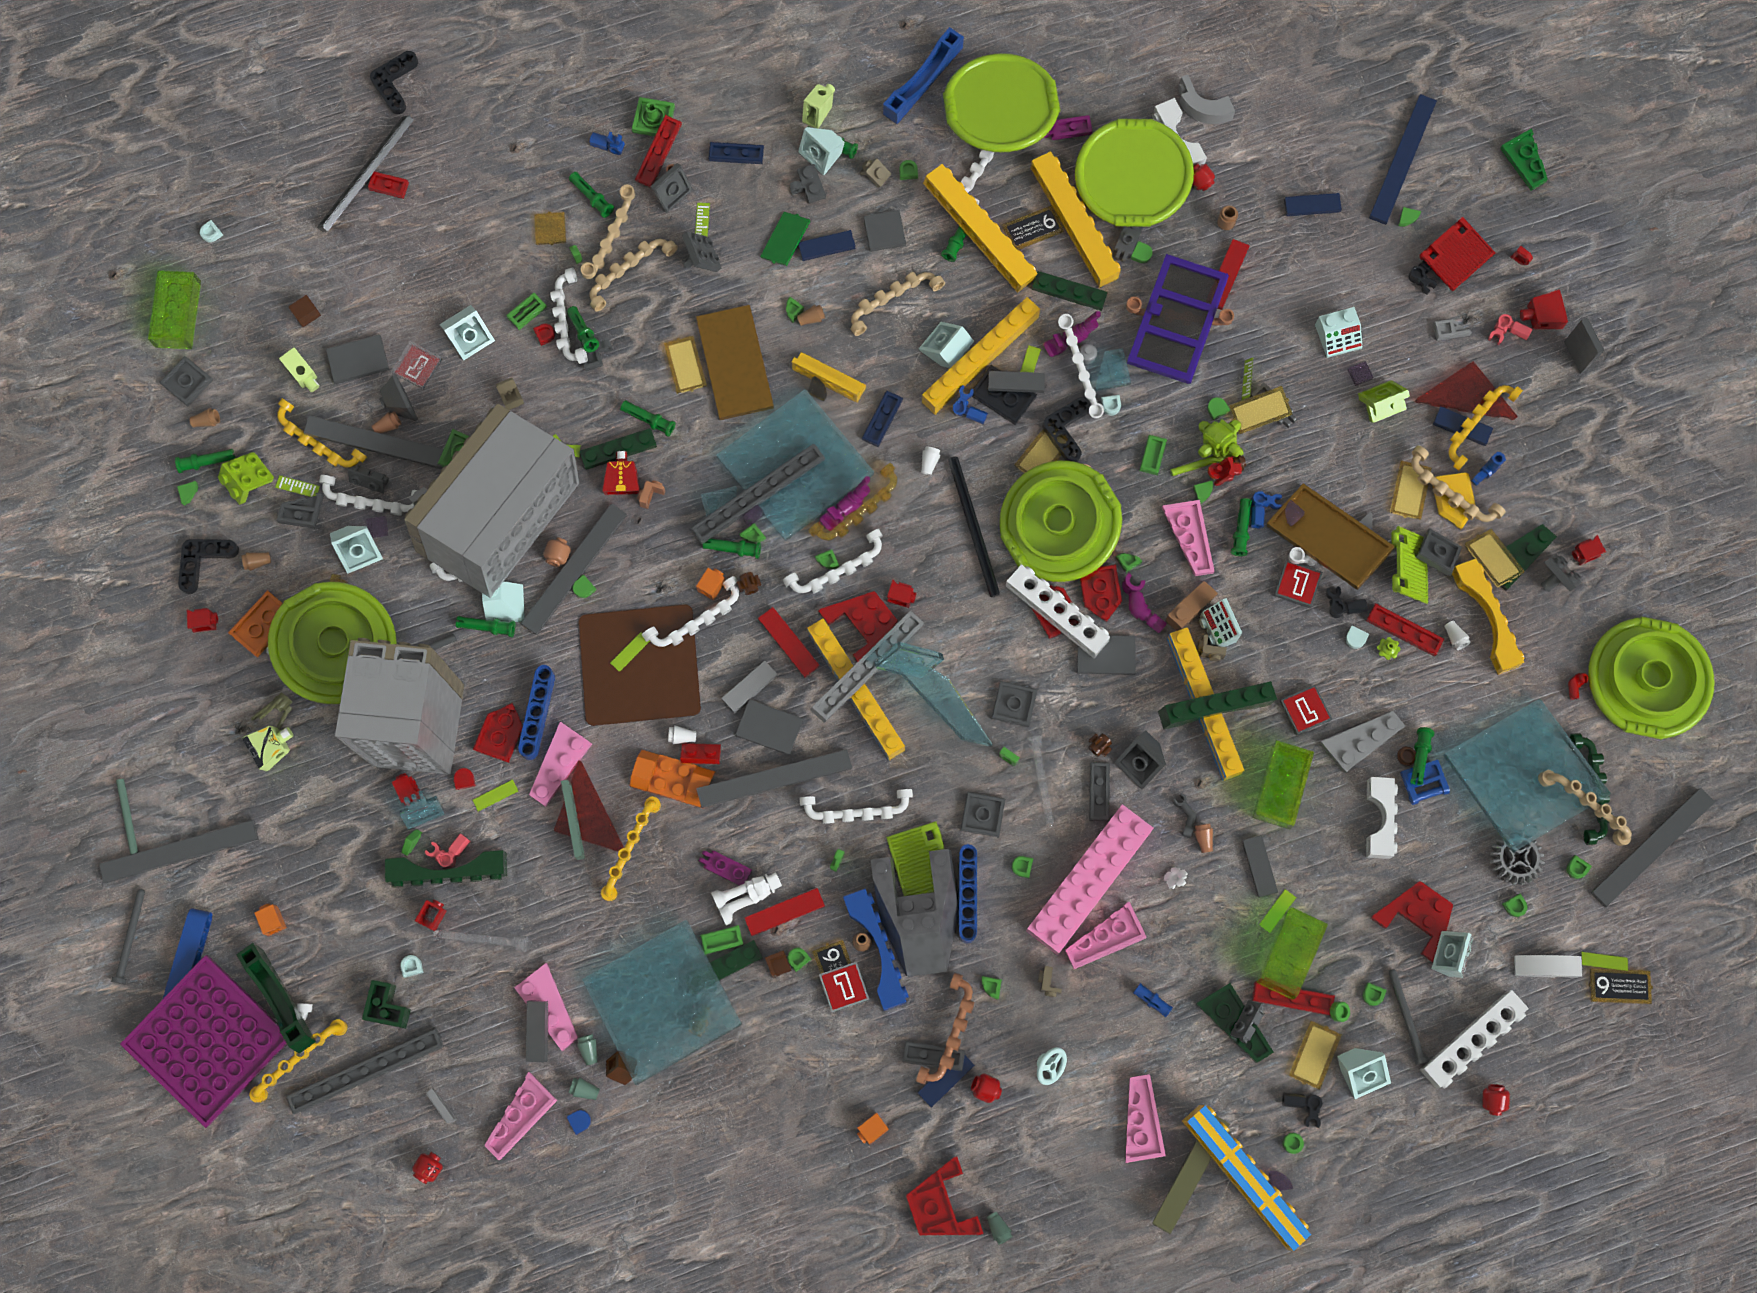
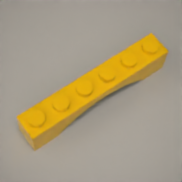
M1473 559L1455 566L1452 576L1457 587L1474 598L1483 608L1489 619L1493 635L1490 659L1499 675L1520 667L1524 663V655L1520 649L1518 650L1515 635L1510 632L1507 626V618L1500 611V603L1492 593L1491 583L1486 580L1483 574L1482 564L1478 563L1477 559Z

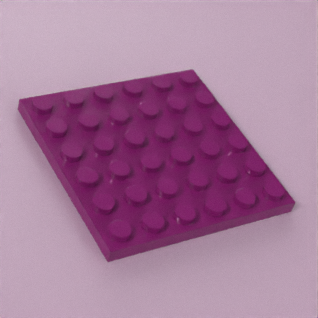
M205 955L120 1045L189 1113L207 1128L287 1043L280 1033L278 1023L209 955Z

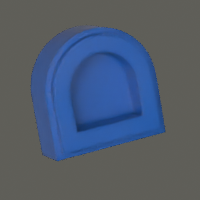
M579 1110L567 1116L576 1135L588 1129L591 1124V1117L586 1111Z

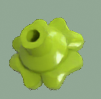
M1391 637L1381 639L1380 644L1377 646L1379 656L1385 657L1386 660H1390L1391 657L1395 659L1397 653L1401 650L1398 646L1399 642L1394 641Z

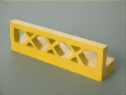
M802 352L798 358L794 357L792 360V369L856 403H858L866 389L865 384Z

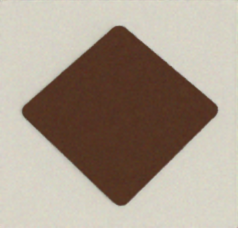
M689 605L585 614L580 617L579 632L585 718L589 725L598 726L687 717L699 714L701 704L695 634L692 636L689 633L683 635L682 638L684 640L676 646L671 643L664 647H658L650 641L620 672L611 664L640 632L644 633L649 628L655 627L659 633L656 637L664 639L673 631L679 630L686 623L693 620V610Z

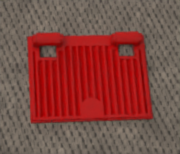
M1462 217L1426 248L1419 258L1424 260L1453 292L1496 252ZM1461 227L1466 230L1463 234L1458 231ZM1433 252L1437 255L1435 259L1430 257Z

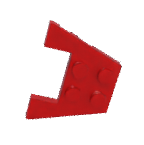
M875 591L818 610V613L828 625L845 614L868 644L853 654V658L857 662L898 622Z
M1419 881L1372 915L1370 919L1386 929L1397 913L1431 936L1420 954L1433 962L1441 932L1447 931L1453 904Z
M957 1156L906 1195L919 1236L984 1234L978 1216L958 1223L955 1218L943 1181L963 1174Z

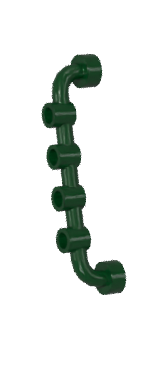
M1581 733L1570 734L1569 744L1572 749H1581L1585 745L1589 750L1588 763L1591 765V783L1594 785V794L1597 797L1596 802L1600 805L1609 803L1610 795L1607 791L1603 792L1602 784L1607 782V776L1605 772H1600L1599 765L1604 763L1603 754L1597 753L1596 746L1592 740L1582 737ZM1596 816L1598 823H1600L1599 832H1596L1595 829H1586L1584 831L1583 838L1586 845H1596L1598 840H1602L1607 835L1609 822L1606 819Z

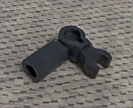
M1433 252L1430 257L1435 259L1437 255ZM1423 260L1418 266H1414L1411 269L1408 277L1412 283L1420 285L1423 293L1428 295L1430 289L1427 288V285L1434 289L1437 283L1427 278L1426 274L1432 269Z
M1339 586L1336 588V594H1332L1330 588H1327L1326 596L1330 599V615L1332 617L1340 618L1344 613L1349 615L1367 612L1366 599L1347 601L1344 604L1340 598L1341 588Z
M1283 1093L1282 1106L1304 1108L1306 1106L1308 1116L1304 1119V1125L1309 1127L1310 1120L1314 1119L1316 1122L1315 1127L1320 1128L1321 1121L1318 1113H1320L1323 1103L1319 1096L1310 1094L1305 1097L1304 1094Z

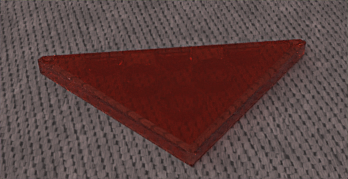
M1472 361L1418 397L1415 402L1472 413L1478 404L1483 405L1485 403L1484 396L1489 390L1493 392L1495 387L1475 362ZM1501 395L1485 413L1486 416L1504 417L1510 420H1515L1518 417Z
M578 760L571 784L582 841L619 852L624 846L582 761ZM564 801L554 832L571 837Z

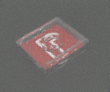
M410 341L391 372L424 390L443 359L441 356Z

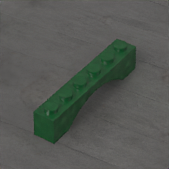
M1270 681L1168 704L1162 707L1158 714L1163 730L1222 713L1269 706L1277 700Z
M503 850L482 852L471 862L448 870L423 868L405 857L385 859V882L391 885L392 888L403 887V884L411 883V886H423V882H431V885L443 884V881L462 883L464 879H470V882H480L482 878H490V880L496 881L502 880V877L507 876V853Z
M252 943L236 954L243 968L258 986L277 1019L280 1033L288 1047L300 1054L316 1042L315 1038L264 950Z

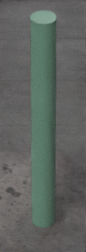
M118 779L116 784L130 855L138 853L125 782L124 779Z

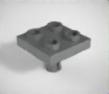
M688 231L682 235L689 255L682 259L683 265L686 268H691L694 265V267L714 272L722 269L719 263L720 259L715 253L713 242L709 237Z
M1556 554L1544 562L1553 572L1551 576L1541 583L1546 591L1550 592L1562 582L1571 592L1582 583L1580 575L1575 570L1571 571L1567 566L1568 562L1563 556Z

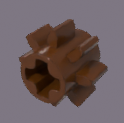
M747 572L739 576L740 581H737L740 592L744 591L745 595H751L759 591L758 586H761L758 575L754 576L753 572Z
M1095 733L1089 739L1091 744L1088 748L1097 757L1101 754L1105 757L1112 750L1109 747L1112 744L1111 740L1103 733L1100 736Z

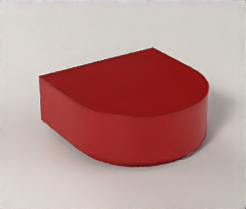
M1520 245L1511 258L1521 265H1529L1533 256Z
M541 324L533 328L541 346L555 338L554 328L550 324Z
M461 768L456 771L454 775L456 790L476 786L474 774L469 769Z

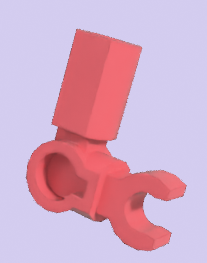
M1503 314L1498 318L1494 327L1495 331L1491 332L1488 340L1490 341L1493 336H1497L1499 338L1497 344L1500 345L1504 339L1503 334L1507 330L1527 340L1533 329L1518 321L1514 322L1510 315Z
M459 834L448 848V852L441 850L437 843L432 842L431 844L435 847V851L430 853L425 850V854L435 858V861L442 867L451 869L456 864L455 858L461 855L471 841L462 834Z

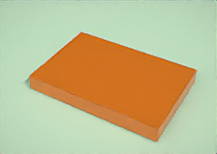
M267 590L228 633L258 658L268 647V633L272 619L283 603Z

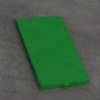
M783 212L760 257L772 261L773 264L778 263L787 266L811 222L810 219L800 217L798 214L794 215Z

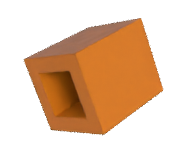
M707 568L696 585L697 591L714 601L723 587L722 584L725 581L724 574L715 568L713 570Z
M265 904L259 907V911L254 912L262 934L266 936L273 935L287 928L276 905Z
M876 1113L858 1127L860 1132L857 1135L864 1144L866 1142L872 1144L889 1129Z

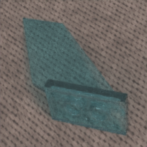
M897 642L874 662L876 669L902 675L961 740L990 747L993 745L950 679L933 669L944 660L942 653Z

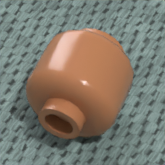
M557 537L556 540H549L543 552V556L546 559L545 562L555 567L564 565L567 562L571 548L567 545V541Z

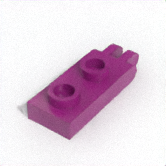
M1090 115L1056 120L1054 126L1044 138L1051 137L1052 140L1091 135L1093 131Z
M703 850L702 854L708 857V859L705 860L700 857L698 860L705 864L704 869L738 886L744 884L752 873V869L713 850L711 853Z

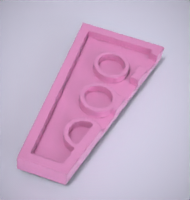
M560 722L529 795L546 807L562 786L561 781L568 778L592 743Z
M1150 1074L1129 1078L1125 1163L1166 1156Z

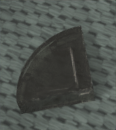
M814 376L807 394L825 401L827 397L825 385Z

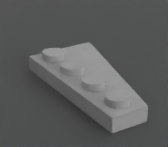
M1392 711L1321 741L1320 744L1340 769L1346 773L1403 729L1405 725Z

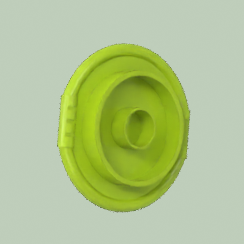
M990 54L971 60L953 74L943 93L947 125L964 142L978 149L990 152H1012L1037 143L1052 129L1060 112L1055 80L1036 62L1014 54Z
M1118 118L1103 125L1085 141L1079 151L1075 164L1076 186L1083 202L1097 217L1115 226L1151 227L1166 220L1186 201L1192 188L1194 177L1192 157L1182 138L1168 126L1153 119Z
M1059 460L1043 463L1028 470L1019 477L1007 492L1000 512V538L1018 568L1021 564L1024 567L1028 566L1035 572L1034 575L1046 581L1067 582L1077 580L1097 570L1114 551L1122 528L1121 504L1103 474H1100L1093 468L1074 461Z
M321 582L314 583L283 601V604L275 613L269 628L268 652L278 677L294 693L317 703L340 704L351 640L358 641V638H366L370 642L377 643L378 640H386L391 642L390 644H397L391 617L374 596L351 584Z
M1643 616L1620 622L1610 628L1596 643L1588 667L1589 686L1597 706L1606 718L1626 733L1660 740L1680 735L1691 729L1703 718L1714 694V672L1707 652L1690 632L1677 623Z

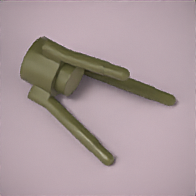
M281 692L269 704L251 717V720L253 721L258 717L263 719L274 708L279 712L284 710L276 727L280 731L288 713L293 709L290 707L292 701Z

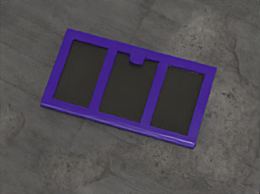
M1166 254L1127 364L1191 384L1229 275Z

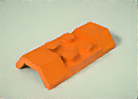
M641 750L631 774L630 787L701 808L696 788L710 785L716 771L691 763H681V760Z

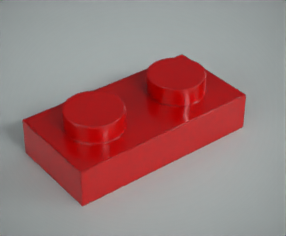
M374 171L368 189L404 199L409 181Z
M682 743L681 763L720 764L721 744Z

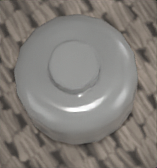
M1084 344L1080 347L1079 351L1084 357L1083 363H1093L1097 357L1096 348L1091 344Z

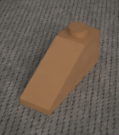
M1203 581L1168 614L1165 621L1175 631L1184 629L1218 593Z

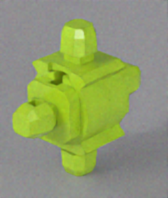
M1221 419L1219 423L1216 421L1212 424L1207 421L1199 423V430L1203 433V445L1199 448L1198 454L1202 458H1206L1211 454L1219 458L1220 455L1226 456L1228 453L1238 457L1242 453L1241 447L1237 444V432L1241 429L1240 421L1236 419L1227 423Z

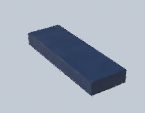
M710 142L708 159L713 162L763 165L764 145Z
M1339 193L1285 197L1284 199L1286 216L1339 213L1342 210Z
M851 230L802 241L798 244L802 261L856 249Z
M886 390L862 436L863 441L879 448L903 401L902 397Z
M1440 407L1433 425L1454 434L1456 431L1460 433L1464 429L1461 425L1468 417ZM1478 422L1466 439L1486 446L1493 428Z
M965 1055L962 1071L947 1069L940 1080L928 1082L918 1094L932 1108L975 1065Z

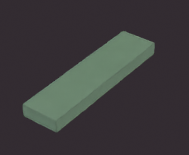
M563 780L561 785L574 856L577 860L584 859L585 855L572 784L568 780Z

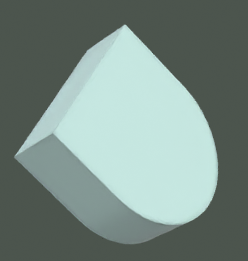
M212 220L208 221L200 229V235L206 242H214L223 236Z
M1120 395L1101 397V405L1104 408L1105 414L1113 416L1119 413L1121 408Z
M1351 626L1346 635V643L1353 649L1361 648L1369 634Z
M408 955L401 961L403 978L424 973L421 960L418 957Z

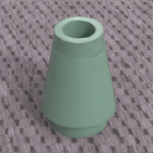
M593 1034L577 1038L578 1043L576 1045L586 1065L597 1063L596 1038L593 1037Z
M579 1077V1079L573 1078L568 1093L573 1094L572 1097L596 1100L600 1089Z
M997 1212L986 1217L993 1239L997 1241L998 1245L1005 1243L1013 1237L1011 1234L1012 1230Z

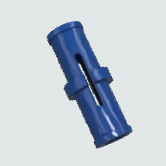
M1141 983L1133 992V994L1145 1001L1149 1008L1153 1007L1165 1018L1173 1008L1159 998V994H1154Z

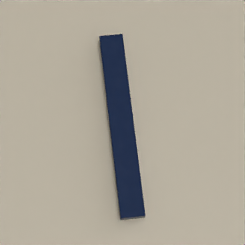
M1422 94L1419 95L1369 219L1387 224L1437 100Z

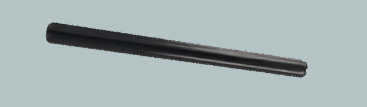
M951 457L948 462L990 597H996L1000 594L962 468L958 457Z

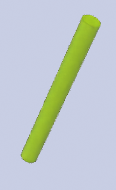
M1228 453L1226 456L1220 455L1219 458L1212 456L1172 468L1170 472L1172 476L1211 465L1212 463L1221 462L1227 457H1232V455Z

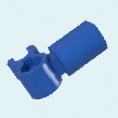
M593 132L589 141L590 146L606 151L609 149L615 155H621L625 143L621 140L622 136L618 134L616 137L612 132H609L608 136Z
M962 385L959 390L960 398L957 397L956 402L953 404L954 414L957 416L966 415V418L984 424L988 413L972 406L970 408L967 407L969 404L967 400L973 396L974 390L971 389L969 394H964L965 386Z
M1496 452L1479 470L1480 472L1471 482L1477 486L1485 478L1488 479L1506 461L1504 454Z
M1258 491L1252 496V528L1261 529L1264 527V507L1270 506L1274 510L1280 509L1282 505L1276 504L1275 500H1280L1282 495L1275 494L1270 496L1262 491Z

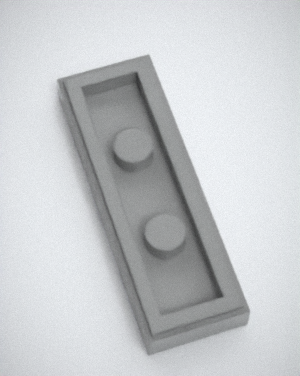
M764 661L724 695L722 700L736 713L773 681L778 674Z

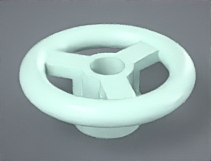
M1052 1048L1038 1058L1037 1079L1041 1084L1050 1085L1056 1082L1064 1072L1067 1056L1062 1048ZM1061 1058L1060 1066L1056 1072L1057 1063ZM1043 1071L1049 1072V1079L1043 1077Z

